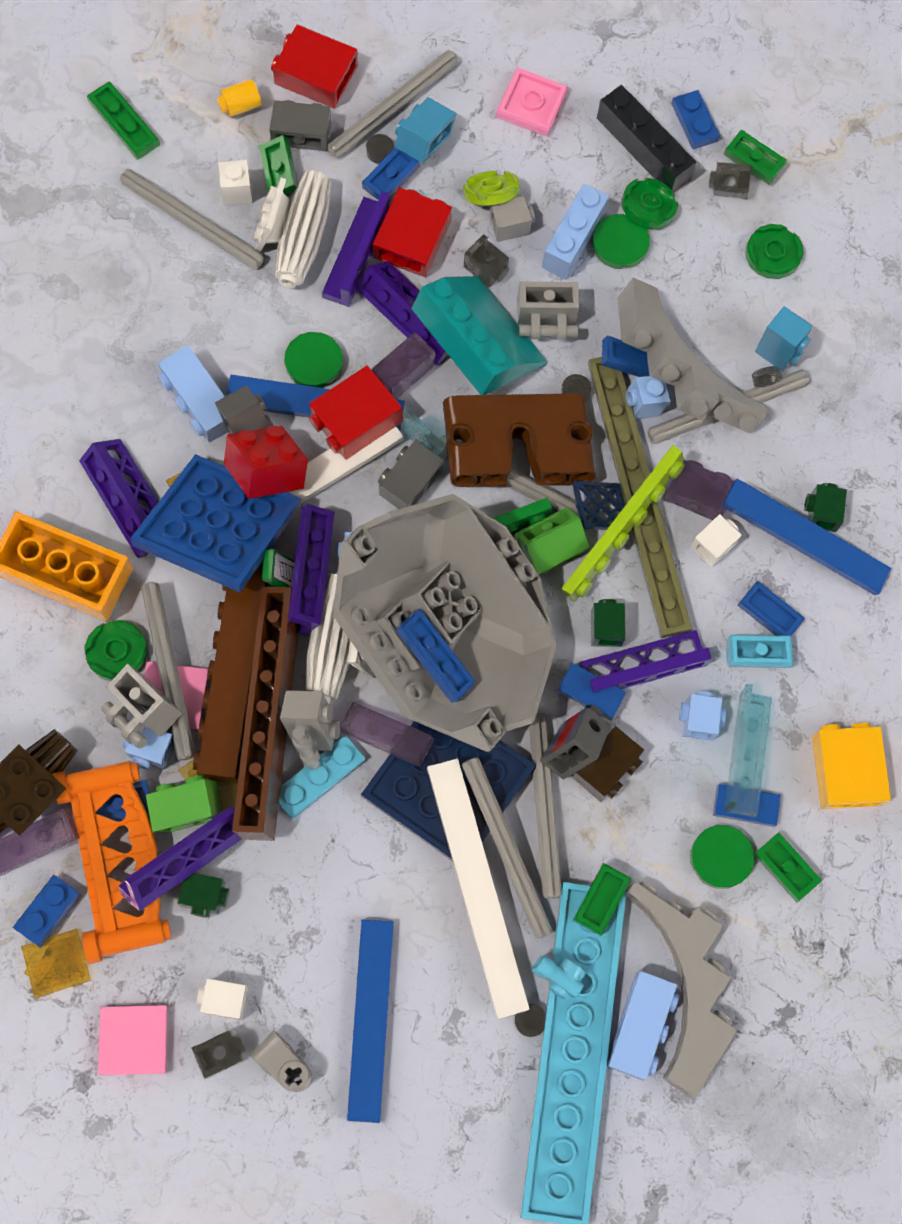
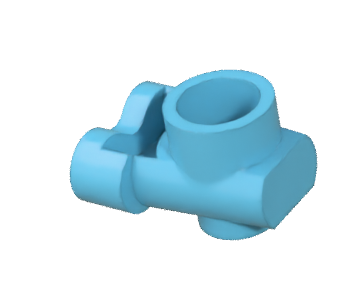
M546 955L540 956L531 968L533 973L552 983L549 989L563 999H566L568 995L576 998L584 986L580 982L586 972L565 958L557 966V963Z

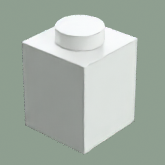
M247 160L218 162L224 205L252 203Z
M719 514L695 537L690 548L712 568L736 545L741 534L733 521L725 519Z
M207 979L206 985H200L196 1005L201 1006L200 1012L204 1014L242 1020L248 986Z

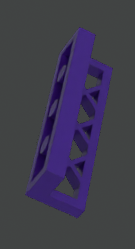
M382 191L378 201L363 196L322 291V298L350 307L357 290L356 287L362 279L373 253V242L389 210V193Z
M389 261L369 266L356 289L435 365L441 364L448 354L411 309L420 291Z
M121 439L94 442L79 462L136 557L147 556V552L132 546L131 537L157 505L158 500ZM108 450H115L121 460L118 461L111 457ZM122 473L130 476L135 485L125 481ZM137 497L146 501L150 508L147 509L141 506Z
M306 504L302 507L287 620L298 623L297 633L307 635L321 625L335 514L333 511L311 504Z
M697 630L584 660L580 662V667L590 672L589 667L600 664L611 670L608 675L590 679L589 683L592 693H596L615 686L625 689L702 668L708 665L712 657L708 647L702 648ZM692 641L695 651L684 654L675 652L680 642ZM674 644L672 650L666 647ZM654 649H659L668 654V657L655 662L646 660L649 652ZM645 652L643 658L640 657L639 655H637V654H640V653ZM630 657L639 662L637 667L621 670L617 668L621 658ZM616 660L614 666L608 663L610 661Z
M230 806L127 877L125 882L118 886L121 895L136 909L141 911L242 840L241 837L232 832L235 809Z

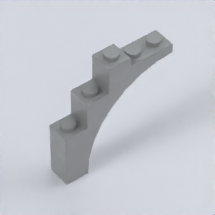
M633 277L617 298L622 342L647 353L649 376L675 387L677 410L702 421L708 415L751 433L768 414L767 407L747 397L712 372L689 349L672 326L661 304L658 288Z
M635 881L627 890L626 898L641 909L659 930L673 956L680 978L683 1003L681 1032L674 1057L663 1079L688 1097L696 1098L737 1032V1029L731 1026L732 1020L718 1010H715L714 1013L710 1011L730 980V977L724 974L726 969L721 964L710 958L708 961L703 959L724 926L718 923L719 918L706 908L701 910L695 908L688 916H685L683 914L685 910L680 905L671 900H668L666 903L656 896L658 891L645 882L638 884Z

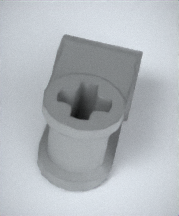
M274 1030L250 1054L254 1061L287 1091L300 1092L308 1088L311 1083L312 1073L310 1068ZM291 1069L296 1071L301 1069L303 1071L300 1074L302 1079L300 1084L295 1082L289 1083L291 1079L289 1071Z

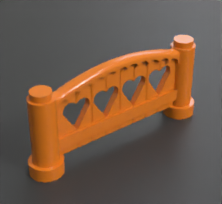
M125 761L67 774L66 771L52 773L67 788L56 799L58 805L70 802L72 805L95 930L82 932L83 948L88 965L102 962V957L166 943V940L172 939L169 920L162 921L159 915L161 897L146 906L143 915L140 917L126 914L114 909L124 898L118 887L123 882L107 877L126 858L130 857L135 860L136 866L133 871L136 872L159 856L149 816L134 788L135 781L140 780L137 762ZM114 795L122 796L123 804L121 808L126 812L124 820L119 822L95 814ZM120 826H126L129 829L130 833L127 839L131 841L132 849L128 853H121L101 844Z

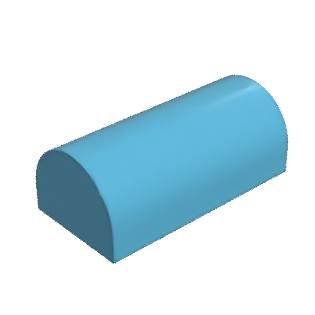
M730 635L726 648L728 667L791 668L793 666L791 636Z

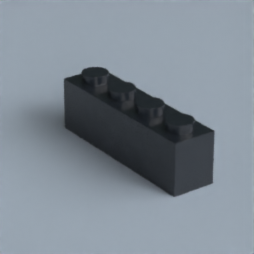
M622 84L600 100L597 114L599 122L654 179L666 184L673 192L691 180L697 162Z

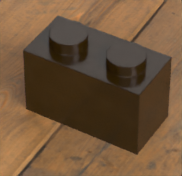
M615 726L607 735L598 759L575 772L572 778L600 802L606 796L612 799L622 788L623 784L619 780L627 772L632 776L643 763L639 757L644 752V749Z

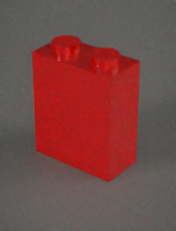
M297 24L292 34L288 33L285 37L281 54L276 55L272 61L271 71H273L274 84L335 109L358 67V49Z
M399 187L373 242V258L382 262L389 261L393 266L426 278L451 223L452 207L442 200H433L422 196L415 190H406Z
M368 365L309 403L311 412L309 420L317 432L322 430L327 436L326 442L335 454L340 452L345 460L404 421L402 407Z

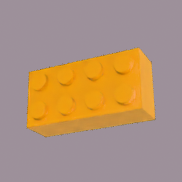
M15 511L0 540V578L105 622L108 621L133 571V566L127 556Z

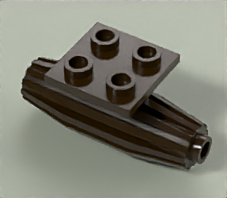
M53 729L26 750L18 744L0 762V833L10 827L17 835L21 836L67 789L52 773L63 771L78 750L56 729Z

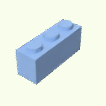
M583 183L544 252L543 269L566 280L568 279L598 223H600L605 214L609 195Z
M189 345L158 362L161 372L158 378L166 391L172 389L177 396L174 398V401L183 414L188 412L193 420L190 421V424L199 437L204 435L209 443L225 434L227 430L215 405V402L225 396Z
M643 971L635 973L607 1058L606 1067L639 1080H647L648 1075H654L659 1061V1057L654 1055L658 1043L663 1044L669 1030V1025H666L665 1021L668 1012L673 1013L678 1003L679 994L675 993L677 984Z

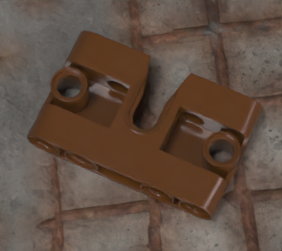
M575 393L456 395L447 397L443 401L446 432L445 451L448 455L450 481L453 486H506L507 477L510 474L514 449L512 439L519 438L525 442L527 460L537 486L572 485L574 481L592 482L596 478L591 445L593 429L588 423L586 402L583 395ZM459 439L464 441L465 443H459L455 440Z

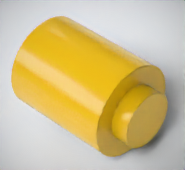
M252 78L221 89L220 96L217 97V103L222 114L227 113L230 118L262 106L259 92Z

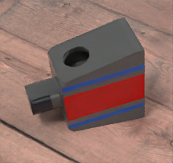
M587 705L583 710L566 720L560 726L541 757L540 761L561 779H566L598 759L610 729L609 724L601 718V710L594 705Z

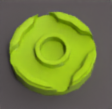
M493 170L480 172L467 179V185H463L466 201L482 206L505 203L514 199L520 192L519 178L509 171H504V175H497V171Z

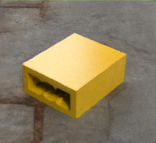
M870 723L852 724L851 728L840 729L838 724L821 726V730H818L812 736L820 808L883 806L890 802L881 727H870Z

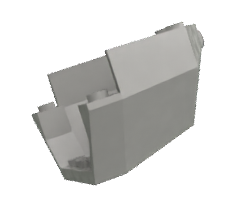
M450 494L385 513L358 526L341 542L333 617L404 717L486 752L491 751L507 731L534 723L557 646L541 579L506 526L458 496ZM420 608L476 681L457 702H450L395 631V628L416 609Z

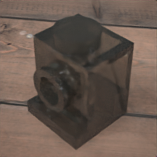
M717 162L716 171L710 172L709 188H714V196L748 200L752 165ZM727 179H733L735 184L734 186H726L724 182Z
M484 234L464 254L463 267L474 276H478L488 287L496 280L498 282L502 281L509 272V257L490 243L488 237Z
M230 1030L191 1047L204 1079H209L244 1062L241 1054L246 1053L240 1035L233 1036ZM219 1046L224 1047L226 1050V1055L221 1060L216 1059L214 1056V1051Z

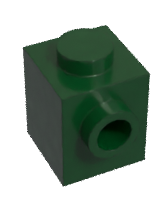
M833 483L817 484L812 493H808L805 498L804 511H808L807 519L827 531L836 532L844 522L847 489L838 488Z
M614 599L599 600L598 603L593 604L591 609V646L622 647L625 641V603H617Z
M193 873L182 881L177 904L191 909V915L210 918L211 913L219 914L220 907H226L230 889L225 888L226 882L221 878Z

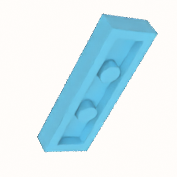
M346 735L333 745L332 751H325L320 755L319 768L312 770L309 766H306L281 786L279 805L293 820L365 762L364 756Z

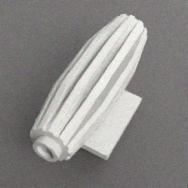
M308 170L303 174L291 200L283 193L286 182L285 178L281 177L276 187H270L267 199L265 198L260 215H262L260 223L257 224L253 240L257 241L255 250L261 253L265 243L278 242L275 277L278 278L282 286L287 288H294L296 285L299 286L303 283L317 255L328 216L331 180L326 174L324 175L322 172H316L315 170Z
M337 574L327 576L321 625L311 631L306 657V691L323 692L328 704H330V700H337L349 664L360 670L368 678H374L375 676L333 617Z

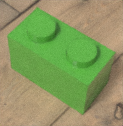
M567 507L515 533L519 547L533 565L537 574L548 572L554 566L567 559H573L579 556L581 552L590 548L580 518Z
M198 775L185 779L186 784L175 786V783L163 784L156 787L157 792L146 794L152 831L163 834L205 824L222 813L217 781L205 779L204 775Z

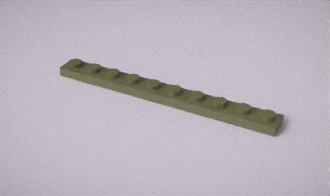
M602 357L589 359L588 368L626 505L650 473L632 407H629L626 402L627 388L621 371L603 366ZM653 501L646 509L648 511L646 518L639 526L634 525L632 527V533L660 638L691 632L692 627L658 502L655 503Z

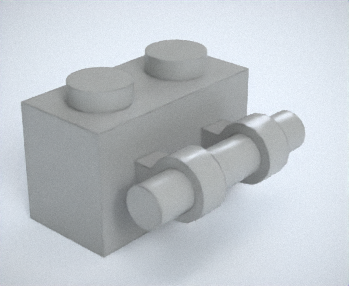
M520 281L517 296L518 324L530 325H519V336H530V339L539 340L540 337H556L557 340H566V337L578 336V325H575L579 311L578 282Z
M129 664L106 686L118 701L114 705L111 702H106L101 707L109 724L112 727H118L122 731V737L129 744H134L138 749L143 748L147 744V739L142 735L145 727L161 737L182 714L146 676ZM129 711L134 715L131 721L127 719Z
M286 690L280 719L294 747L300 752L303 764L315 770L320 766L318 750H333L334 740L338 739L340 735V723L335 719L332 705L328 704L323 692Z

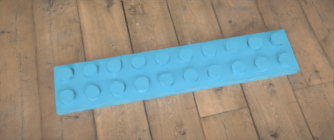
M562 882L561 886L562 895L559 902L552 961L559 966L565 958L583 969L586 974L580 982L584 986L576 998L568 995L566 999H563L550 989L548 990L520 1218L556 1224H588L626 891L602 936H599L572 921L590 886Z

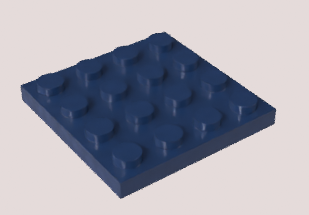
M413 721L363 790L361 797L453 862L427 767L458 759L483 843L490 830L462 764L472 758H479L502 813H504L532 773L536 764L501 740L491 751L486 752Z

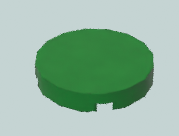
M646 178L645 181L635 179L626 186L621 198L622 209L626 216L635 224L645 228L658 229L667 226L673 220L678 208V202L674 199L675 194L671 188L653 178Z
M626 214L608 216L598 223L594 231V252L603 264L614 269H622V267L628 266L629 268L634 267L644 259L648 251L649 233L645 227L635 224Z
M768 224L759 227L750 236L746 245L745 257L749 266L758 275L767 279H781L788 277L797 270L803 257V245L799 236L795 232L792 234L787 230V227L779 224Z
M308 332L300 334L290 342L285 350L284 364L287 373L295 384L323 388L324 385L331 384L338 378L342 371L343 356L340 346L332 337L320 332Z
M112 620V622L98 625L88 635L84 646L86 661L90 669L101 679L112 681L127 664L140 671L148 655L147 643L141 631L132 623L122 620Z
M715 825L705 829L694 840L690 850V864L704 884L715 889H729L741 884L750 875L754 865V850L749 839L740 830L729 825Z

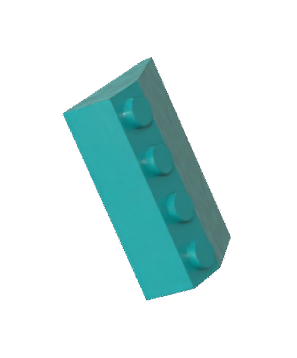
M478 276L443 277L421 288L411 308L480 395H486L547 363L546 359L527 336H519V326Z

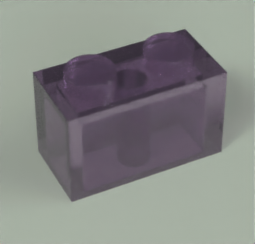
M414 332L376 364L372 371L391 395L397 399L434 367L435 351Z
M684 460V468L672 480L664 500L710 520H714L719 514L723 516L726 509L721 505L733 483L731 477L722 472L714 473L707 470L699 462Z

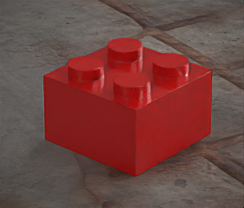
M282 425L227 434L224 465L248 499L304 489L308 458Z

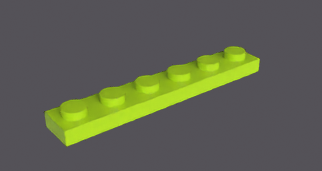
M674 445L670 447L561 589L566 597L575 602L579 596L583 598L592 587L591 580L597 573L602 574L611 562L609 557L615 549L620 550L629 539L628 533L634 525L639 526L648 514L646 509L653 501L656 503L661 499L666 491L664 486L670 478L675 479L681 473L685 465L683 463V451Z

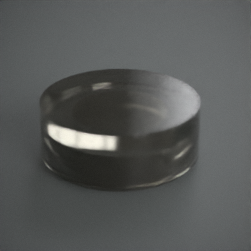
M384 134L373 135L366 143V155L370 161L376 164H380L394 149L392 139Z
M778 366L764 367L756 370L751 375L755 387L770 386L783 379L781 369Z
M580 374L568 376L563 381L561 394H581L585 397V402L588 400L591 392L589 380Z
M530 1003L528 1004L530 1010L517 1013L514 1016L516 1030L525 1037L540 1035L544 1031L545 1011L540 1006Z

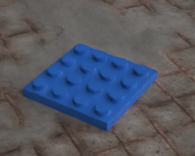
M195 454L131 537V543L133 547L240 593L263 561L265 551L273 547L301 507V498L288 492L248 499L225 466Z

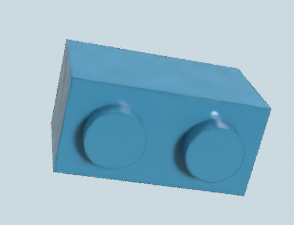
M427 97L421 105L417 104L414 106L406 120L401 119L395 130L397 135L395 148L424 163L451 135L457 113Z
M783 306L766 327L755 352L783 372L789 364L795 366L804 354L805 348L811 341L808 335L813 326Z

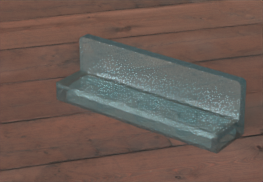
M746 684L739 696L724 812L755 818L759 808L772 697L752 694L753 685Z

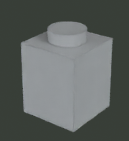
M524 196L516 197L505 203L491 205L489 218L497 242L530 235L531 223L535 222L532 206H527Z

